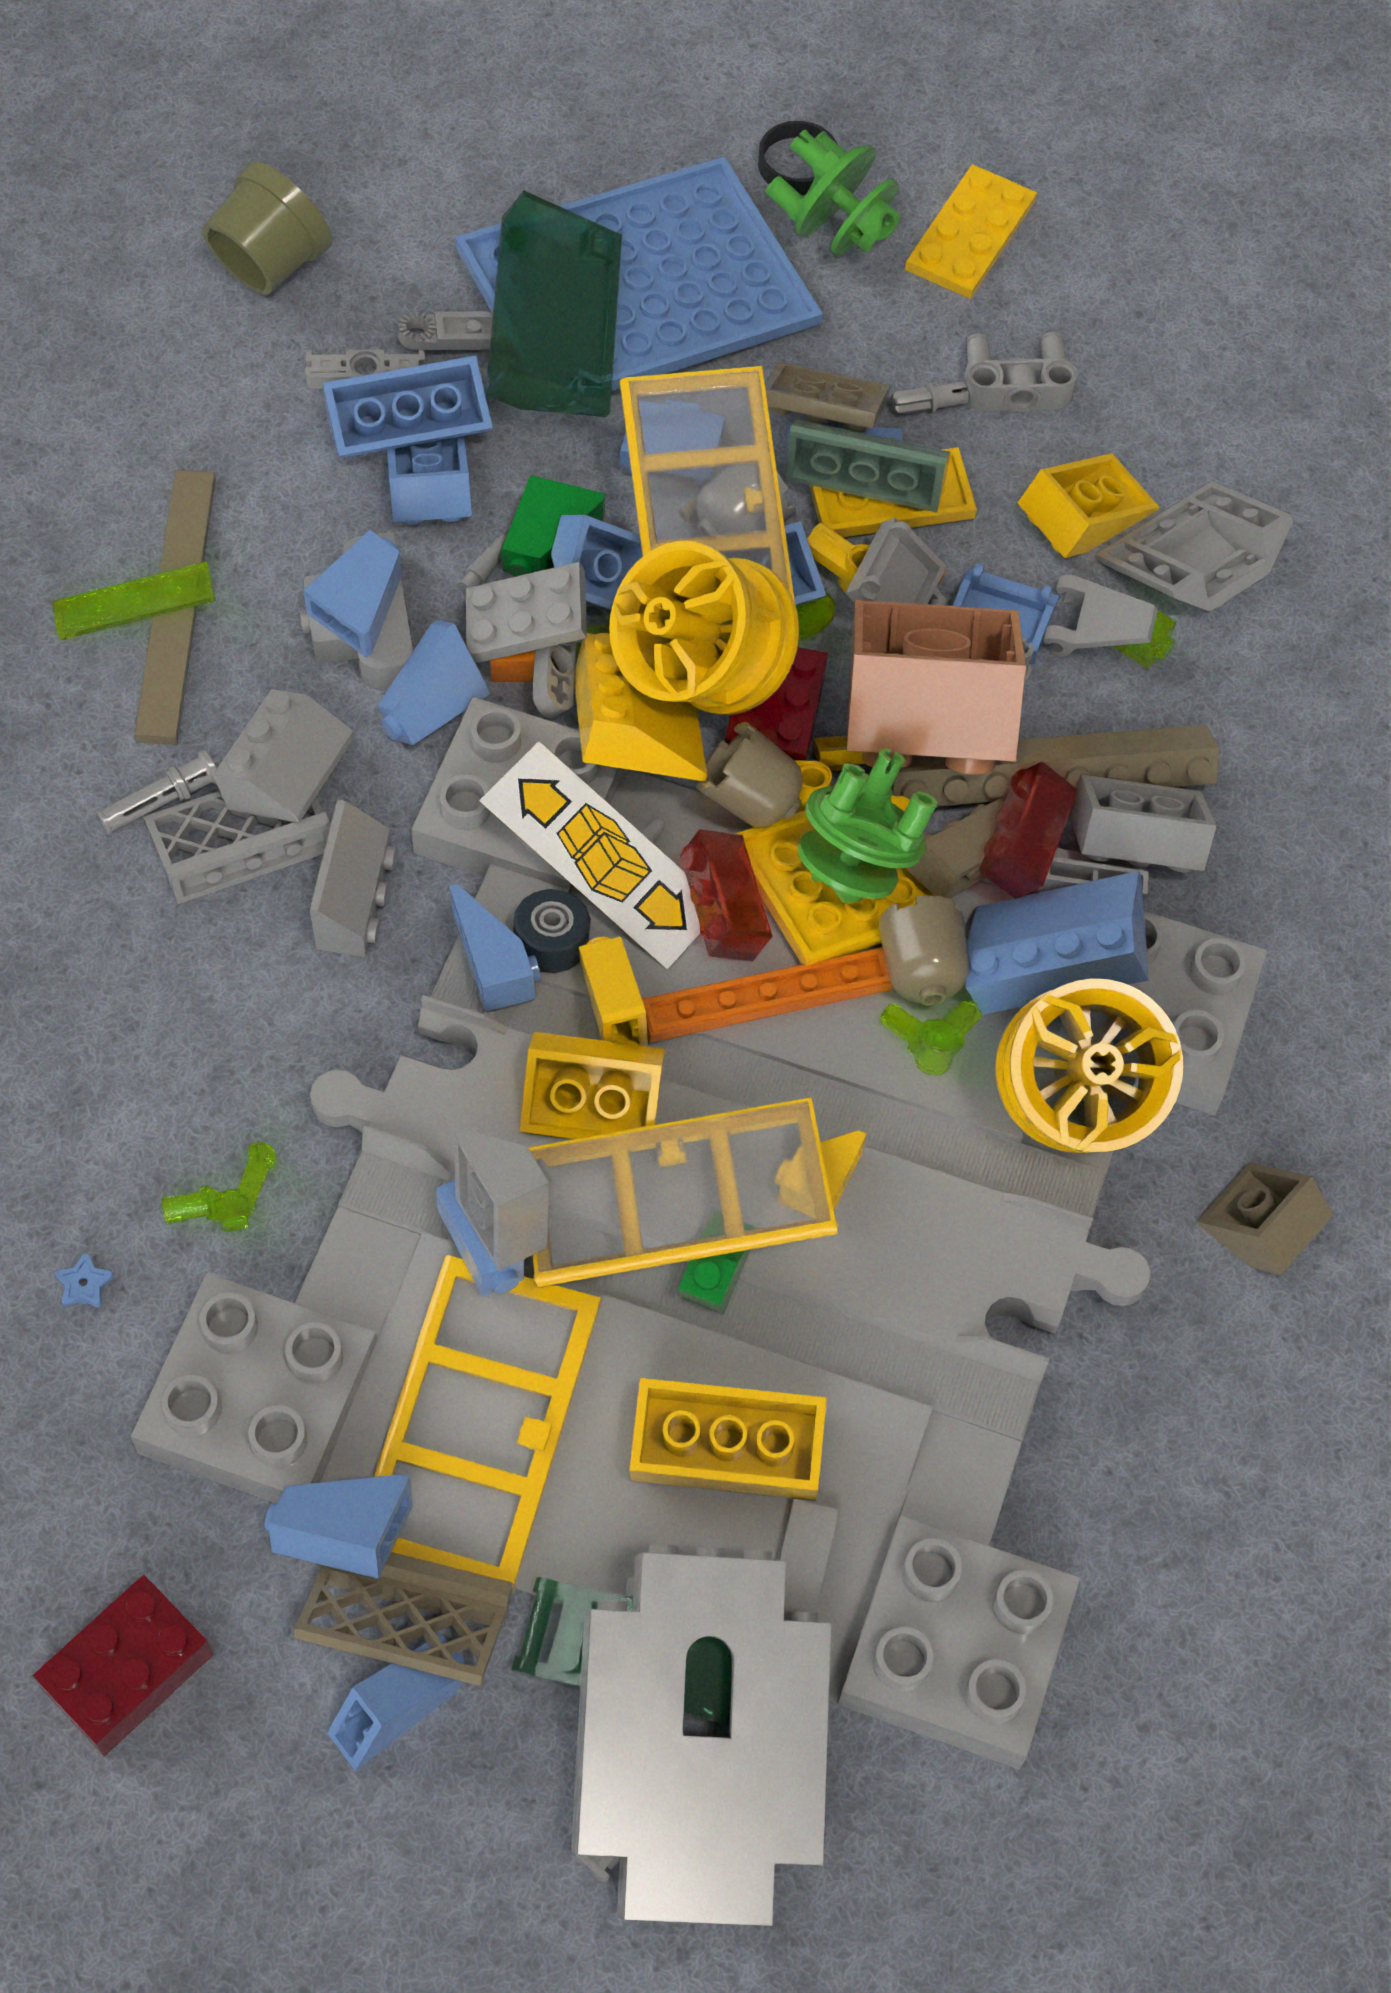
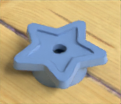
M83 1254L74 1268L61 1269L55 1272V1278L65 1287L62 1306L68 1307L75 1303H88L96 1308L100 1307L102 1304L101 1293L103 1286L114 1278V1274L109 1270L95 1268L90 1256ZM82 1279L88 1281L85 1286L79 1285Z

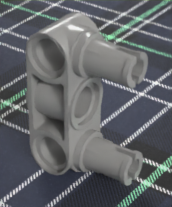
M1048 332L1042 336L1041 349L1043 359L991 360L988 337L986 335L978 333L967 338L968 365L965 368L964 377L967 384L965 391L969 392L967 404L969 407L980 411L1010 410L1016 412L1034 409H1060L1068 406L1072 401L1078 371L1076 366L1066 359L1063 335L1061 333Z

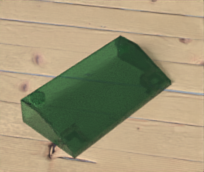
M525 190L522 191L504 213L501 221L486 396L520 410L607 417L610 414L622 234Z

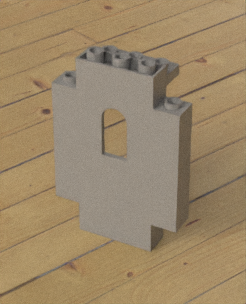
M651 1544L649 1545L648 1553L642 1552L635 1556L634 1576L627 1578L626 1598H633L632 1611H627V1602L598 1601L597 1609H590L584 1612L571 1854L620 1857L617 1918L642 1921L772 1926L775 1864L823 1866L831 1623L817 1622V1613L788 1612V1620H784L786 1561L772 1560L771 1551L745 1550L743 1558L725 1557V1549L698 1547L696 1548V1555L677 1554L678 1546ZM710 1636L720 1639L727 1645L732 1655L729 1738L683 1736L686 1656L690 1646L702 1637Z

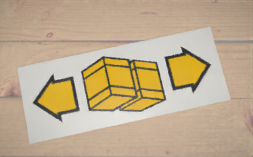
M539 741L479 800L666 969L676 961L724 908Z

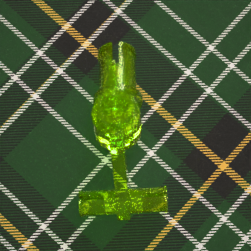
M257 1141L258 1144L253 1142L249 1146V1159L238 1189L226 1190L220 1193L204 1185L201 1186L200 1191L162 1197V1209L166 1224L169 1225L174 1222L206 1217L207 1220H214L220 1223L222 1231L225 1232L248 1228V1219L251 1218L269 1170H273L277 1165L275 1150L271 1145Z

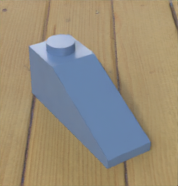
M458 884L449 886L452 913L485 1012L536 999L534 982L541 980L536 957L534 955L527 957L522 940Z

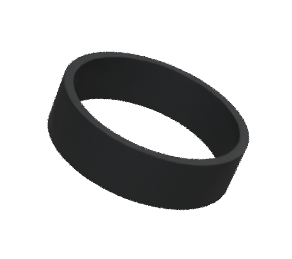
M788 121L772 127L761 139L758 168L767 184H770L777 176H781L800 195H806L813 183L814 177L791 178L778 173L765 160V152L774 143L783 139L796 138L797 136L801 138L799 135L803 130H807L814 139L818 134L825 131L833 141L836 142V140L829 131L817 124L807 121Z

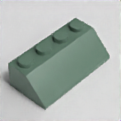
M797 419L791 424L789 430L785 480L937 512L947 475L950 452L932 446L902 442L895 438H883L861 433L860 431L846 430L822 423Z

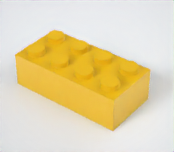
M640 1378L629 1468L631 1481L817 1501L827 1397Z

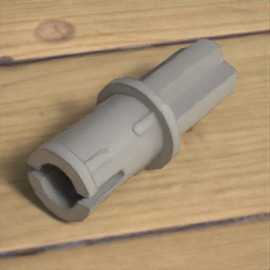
M964 380L933 386L930 382L926 383L923 388L894 392L891 398L892 409L898 415L928 410L931 414L935 413L938 408L967 405L969 392H962V389L967 388V384Z

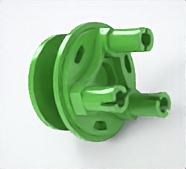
M803 130L799 135L801 138L797 136L789 148L813 168L812 173L815 177L807 194L801 196L781 176H777L768 185L765 193L795 221V231L801 237L811 235L841 208L849 217L834 237L830 247L831 252L836 256H841L855 244L862 251L869 252L875 241L888 238L899 223L900 215L890 206L898 192V182L893 178L887 179L860 201L853 193L870 170L876 156V150L871 145H860L846 152L825 131L818 134L814 139L807 130Z
M888 748L880 750L869 777L867 774H864L865 771L861 767L846 763L843 765L834 786L815 790L806 802V815L815 830L808 831L802 836L797 847L798 855L806 868L811 872V879L827 884L844 903L860 902L863 898L880 899L891 895L898 883V874L895 868H908L918 864L926 852L925 834L923 832L938 802L933 796L922 791L913 793L905 812L891 802L893 794L891 787L905 763V758L895 751L890 760L891 749Z

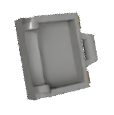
M896 518L882 522L845 594L854 603L855 600L928 604L931 600L929 605L946 606L947 600L941 594L937 585L941 583L947 566L911 530L907 523L898 522Z

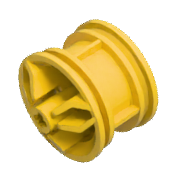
M692 541L667 543L651 550L640 558L622 580L615 595L610 615V642L615 661L623 676L635 689L654 699L667 702L687 701L700 710L720 715L742 713L766 701L780 687L789 673L799 640V620L795 602L789 589L777 574L757 562L741 558H727L724 554L710 546Z
M1085 979L1065 984L1037 996L1014 1015L1002 1034L998 1045L995 1076L998 1092L1006 1111L1016 1125L1032 1139L1047 1147L1064 1152H1107L1125 1148L1139 1142L1156 1130L1172 1110L1180 1091L1183 1077V1055L1173 1024L1162 1008L1149 996L1122 982L1108 979ZM1090 1010L1102 1013L1107 1017L1094 1036L1091 1030ZM1058 1016L1067 1031L1069 1041L1046 1029ZM1124 1028L1129 1036L1114 1046L1110 1045L1120 1030ZM1036 1046L1059 1056L1058 1059L1034 1056ZM1137 1049L1140 1064H1124L1121 1054ZM1034 1070H1054L1056 1080L1048 1081L1037 1087ZM1119 1076L1139 1078L1138 1087L1136 1088L1119 1080ZM1061 1088H1065L1066 1091L1054 1106L1050 1108L1045 1100ZM1107 1093L1127 1104V1107L1116 1118L1108 1103ZM1082 1099L1084 1102L1085 1126L1072 1123L1067 1119Z

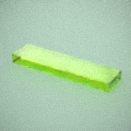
M205 561L53 600L52 605L56 633L60 640H65L214 602L216 597L211 569L208 562Z

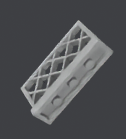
M220 791L143 816L169 879L177 904L324 854L331 826L326 811L323 812L317 797L307 810V812L313 813V816L301 819L297 823L228 810ZM210 808L222 811L215 823L199 819L201 812ZM231 814L248 819L241 831L225 826ZM172 821L182 824L175 837L161 833L157 829V826ZM257 822L274 827L272 830L258 835L251 834ZM192 828L208 832L201 845L185 840ZM218 836L235 840L232 844L217 849L211 848ZM178 849L195 854L191 858L173 864L171 862Z

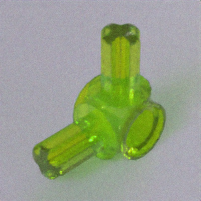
M962 1001L946 1019H928L923 1023L897 1004H889L881 1014L879 1021L887 1029L909 1043L907 1051L914 1055V1062L922 1072L937 1076L944 1074L950 1069L954 1056L965 1045L964 1036L982 1018V1012L978 1009V1005L975 1002Z

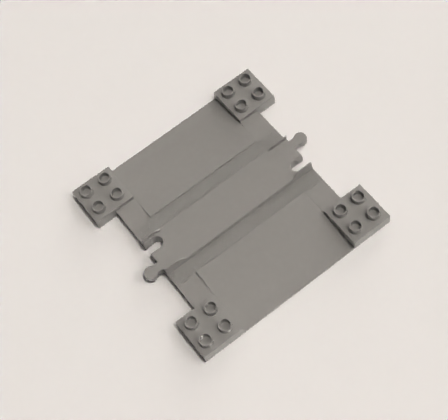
M472 697L411 829L414 854L484 876L475 900L512 932L515 910L521 901L533 892L555 889L563 890L576 896L587 907L591 918L589 941L603 936L611 939L621 936L641 998L801 965L729 846L731 835L754 826L746 823L702 792L633 770L582 762L580 733L577 729ZM538 741L638 831L641 832L656 817L662 818L666 823V827L654 845L724 907L668 969L662 966L479 801ZM978 882L951 898L955 901L956 909L963 912L967 941L977 906L1018 898L1023 895ZM1144 911L1149 980L1129 985L1145 993L1162 1008L1178 1035L1183 1055V1077L1175 1103L1215 1116L1225 1095L1267 950ZM459 934L431 997L422 995V1009L420 1011L418 1030L421 1035L467 1048L475 1055L473 1060L463 1068L447 1070L406 1055H401L385 1092L362 1085L355 1075L344 1070L327 1071L317 1077L310 1091L315 1116L327 1126L343 1127L351 1125L363 1134L362 1152L296 1302L292 1303L206 1273L130 1436L138 1454L274 1503H278L286 1486L374 1476L445 1255H450L462 1259L437 1210L436 1187L455 1180L454 1132L464 1128L527 1145V1147L573 1140L570 1138L519 1132L528 1047L534 1031L601 1040L580 963L570 970L563 972H540L541 980L534 982L536 999L485 1012ZM881 943V944H879V945L870 947V948L865 949V950H862V951L871 950V949H876V948H880V947H883V946H882V943ZM965 984L963 989L956 995L935 1006L908 1001L894 990L652 1043H650L647 1036L649 1047L665 1049L655 1125L812 1097L820 1142L860 1130L867 1133L865 1146L860 1160L834 1211L835 1220L839 1224L838 1234L751 1249L725 1314L681 1297L678 1287L689 1261L554 1284L601 1297L602 1302L514 1589L581 1613L590 1609H597L598 1601L627 1602V1611H632L633 1598H626L627 1578L634 1576L635 1556L642 1552L648 1553L649 1545L651 1544L678 1546L677 1554L696 1555V1548L698 1547L725 1549V1557L743 1558L745 1550L771 1551L772 1560L779 1561L793 1499L795 1498L631 1481L629 1468L640 1378L827 1397L817 1501L799 1500L839 1509L816 1612L817 1622L831 1623L829 1702L1020 1770L1030 1749L1080 1577L990 1546L1036 1396L1050 1358L994 1340L988 1334L985 1323L994 1317L1004 1315L1014 1317L1031 1326L1056 1334L1069 1293L1082 1290H1096L1103 1300L1112 1305H1131L1141 1299L1150 1282L1151 1273L1147 1260L1141 1253L1131 1248L1118 1247L1109 1250L1086 1242L1113 1151L1071 1153L1047 1147L1025 1134L1011 1119L1001 1101L995 1076L998 1045L1007 1025L1022 1007L982 1015L966 989ZM1090 1010L1091 1030L1094 1036L1107 1017L1102 1013ZM1058 1016L1046 1029L1069 1041L1067 1031ZM1124 1028L1120 1030L1110 1045L1114 1046L1129 1036ZM1036 1046L1034 1056L1058 1059L1059 1056ZM1137 1049L1121 1054L1124 1064H1140ZM1034 1070L1037 1087L1048 1081L1056 1080L1054 1070ZM1119 1076V1080L1136 1088L1138 1087L1139 1078ZM1061 1088L1045 1100L1050 1108L1054 1106L1066 1089ZM1107 1093L1108 1103L1116 1118L1127 1107V1104ZM1082 1099L1067 1119L1072 1123L1085 1126L1084 1102ZM798 1125L728 1137L743 1224L762 1231L815 1221L778 1204L780 1187L776 1186L775 1182L779 1171L785 1161L793 1163L799 1149L803 1148ZM711 1141L684 1145L687 1165L675 1168L660 1169L657 1150L630 1155L644 1251L698 1242L714 1215L717 1213L723 1216ZM612 1158L549 1169L553 1184L549 1185L552 1206L548 1209V1216L551 1221L550 1237L554 1267L625 1255ZM531 1255L524 1259V1276L534 1279L533 1256ZM457 1278L436 1345L557 1378L577 1311L509 1292L502 1294L493 1292L482 1297L475 1283ZM429 1363L404 1442L527 1477L535 1450L517 1445L520 1428L525 1416L544 1422L551 1398ZM398 1461L393 1475L402 1474L410 1476L413 1504L398 1538L499 1567L521 1496ZM702 1637L696 1640L688 1650L732 1666L731 1652L727 1645L718 1638Z

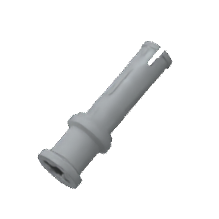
M204 749L198 752L197 758L178 768L175 766L167 768V771L164 772L165 777L101 810L95 811L106 833L110 835L113 831L177 798L179 801H186L191 798V793L210 783L217 785L213 776L217 768Z

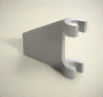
M1062 575L1059 577L1056 590L1058 593L1066 592L1064 604L1073 607L1082 604L1076 630L1058 625L1046 627L1043 641L1045 644L1053 643L1051 651L1053 656L1066 657L1073 650L1079 648L1150 643L1158 612L1155 605L1078 576Z

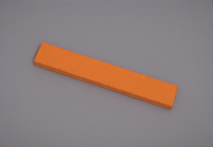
M883 947L834 957L808 966L801 964L642 998L646 1010L647 1036L650 1043L894 989L888 976Z

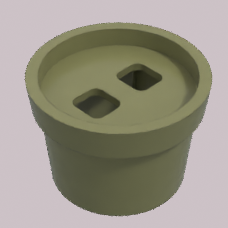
M251 161L245 166L235 179L232 192L202 227V235L207 246L224 268L242 283L257 293L264 295L270 294L306 261H314L332 245L330 229L312 201L282 173L258 161Z

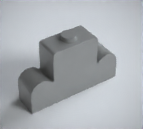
M393 532L377 534L382 539L388 538L395 544ZM358 536L349 540L343 547L342 554H344L362 536ZM319 575L305 577L304 588L310 585ZM401 579L373 652L367 658L306 613V609L300 610L303 634L311 633L315 661L317 663H329L358 659L362 681L373 689H389L413 652Z

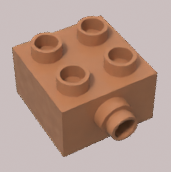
M855 600L848 684L847 751H862V760L871 766H874L882 748L891 749L890 760L895 751L905 758L903 767L909 766L912 763V755L946 757L945 765L949 769L964 774L989 773L995 769L996 760L1016 762L1026 670L1018 610Z

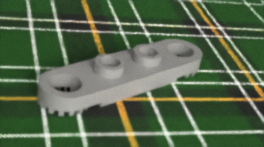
M491 311L434 312V314H419V312H415L414 315L410 312L408 316L405 314L399 319L397 338L408 349L513 350ZM418 328L425 332L424 335L420 333V336L418 334L413 336L414 333L411 332L410 334L409 329Z

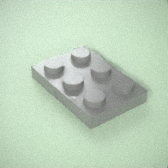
M580 562L466 588V647L475 663L587 638L585 570Z

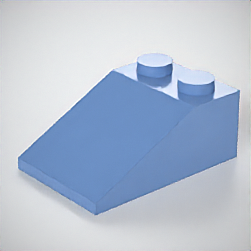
M464 436L387 450L393 522L415 525L422 523L424 520L441 519L446 522H455L463 517H472L469 471Z

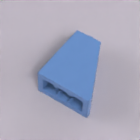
M369 530L303 590L306 613L366 658L373 652L402 577L401 558L398 547L390 539H382Z
M436 620L429 626L379 702L378 708L384 717L381 719V724L391 739L414 745L467 710L472 697L483 699L491 694L455 623Z
M455 1180L436 1187L437 1210L481 1296L484 1297L493 1292L502 1294L516 1287L519 1281L524 1280V1259L498 1271L456 1200Z
M398 1474L286 1486L278 1503L270 1505L265 1517L264 1527L269 1532L272 1552L379 1579L413 1507L410 1476Z
M442 1634L437 1636L442 1644L448 1642ZM426 1642L413 1651L423 1652L431 1649V1647ZM460 1652L451 1655L455 1662L465 1664ZM392 1663L353 1686L327 1734L356 1771L456 1694L463 1681Z

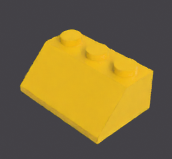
M534 1031L528 1047L519 1132L579 1139L655 1125L665 1049Z

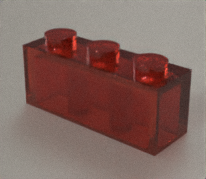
M1043 761L1027 769L1022 768L1011 777L1008 783V789L1010 790L1004 805L996 815L997 824L992 837L984 847L985 856L979 869L982 874L1015 899L1044 886L1078 791L1077 788Z
M699 829L688 845L684 847L680 857L681 866L685 871L690 888V898L695 906L699 920L700 934L704 938L708 956L754 961L773 935L743 835Z

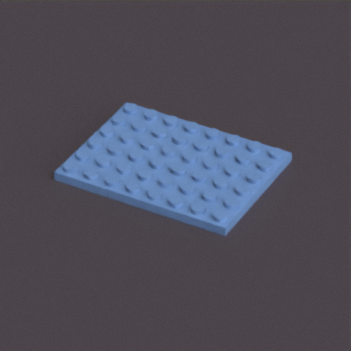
M725 156L455 237L456 250L547 411L620 389L619 381L626 377L667 374L822 323V311Z

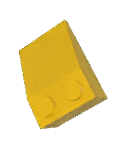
M1113 453L1041 469L1017 502L1027 514L1030 522L1043 532L1051 542L1054 550L1064 558L1089 552L1157 512L1160 508Z

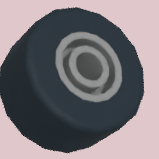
M546 889L533 892L521 901L515 910L513 933L522 940L527 957L532 955L536 957L540 972L558 973L570 970L580 963L579 946L586 945L589 941L591 918L587 907L576 896L563 890Z

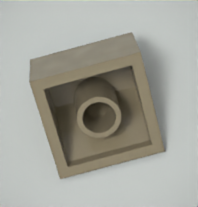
M1248 1163L1196 1222L1202 1229L1251 1268L1282 1275L1309 1242L1319 1234L1323 1226L1333 1216V1213L1312 1176Z

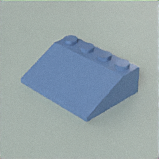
M1131 872L977 906L967 941L969 974L966 978V989L981 1014L985 1015L1023 1007L1041 994L1078 980L1108 979L1127 985L1148 981L1144 905L1140 872Z

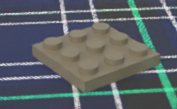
M779 362L765 382L768 411L772 413L789 415L792 411L806 414L805 418L813 422L827 423L829 420L843 422V426L847 429L865 431L867 428L873 429L888 400L890 385Z

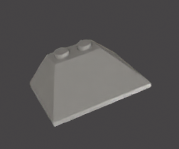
M1212 481L1097 553L1096 559L1100 563L1175 599L1211 612L1270 573L1293 523L1292 515Z

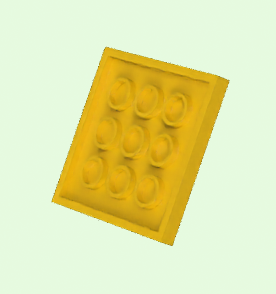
M805 810L795 813L789 819L783 817L777 823L764 828L753 827L735 833L730 838L729 846L800 963L806 966L834 957L856 953L881 944L878 922L884 911L894 904H898L899 910L906 906L916 905L915 898L918 896H934L908 871V868H895L898 874V883L891 895L880 899L863 898L860 902L856 903L842 902L827 884L811 879V872L806 868L798 855L797 847L802 836L808 831L815 830Z

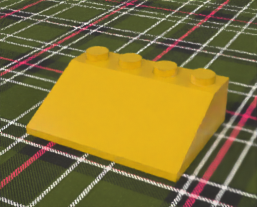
M587 633V638L582 639L574 679L582 762L705 782L707 769L697 708L687 701L667 702L654 699L635 689L626 680L617 666L611 648L610 634Z

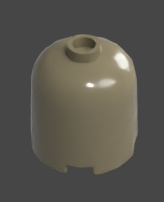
M747 722L738 724L734 728L738 735L729 745L721 740L705 762L707 769L706 781L698 783L696 788L754 827L764 828L777 823L783 817L785 819L791 818L798 810L802 801L798 797L803 783V774L800 766Z
M918 896L915 898L916 905L906 906L899 910L898 904H894L884 911L878 922L888 976L894 991L908 1001L935 1006L956 995L966 984V978L969 974V957L963 912L956 909L955 901L941 896Z

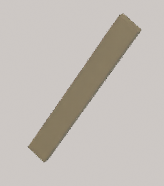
M175 470L135 728L136 743L178 744L216 483L214 472Z

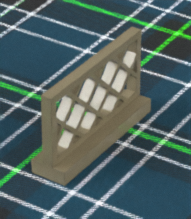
M391 1552L379 1579L322 1565L295 1626L294 1638L481 1686L500 1630L504 1628L507 1619L513 1583ZM326 1585L347 1589L350 1592L333 1597L326 1588ZM372 1597L397 1603L379 1609ZM361 1602L368 1614L349 1620L342 1608ZM421 1608L444 1615L425 1621L417 1609ZM331 1613L338 1625L330 1628L310 1624L312 1619ZM407 1614L414 1626L396 1632L388 1620ZM468 1620L488 1625L489 1627L472 1633L464 1621ZM377 1625L384 1635L382 1638L370 1640L362 1638L358 1631ZM452 1625L460 1638L442 1644L434 1632ZM423 1636L431 1649L416 1652L409 1650L404 1643ZM469 1648L478 1661L476 1666L455 1662L451 1655Z

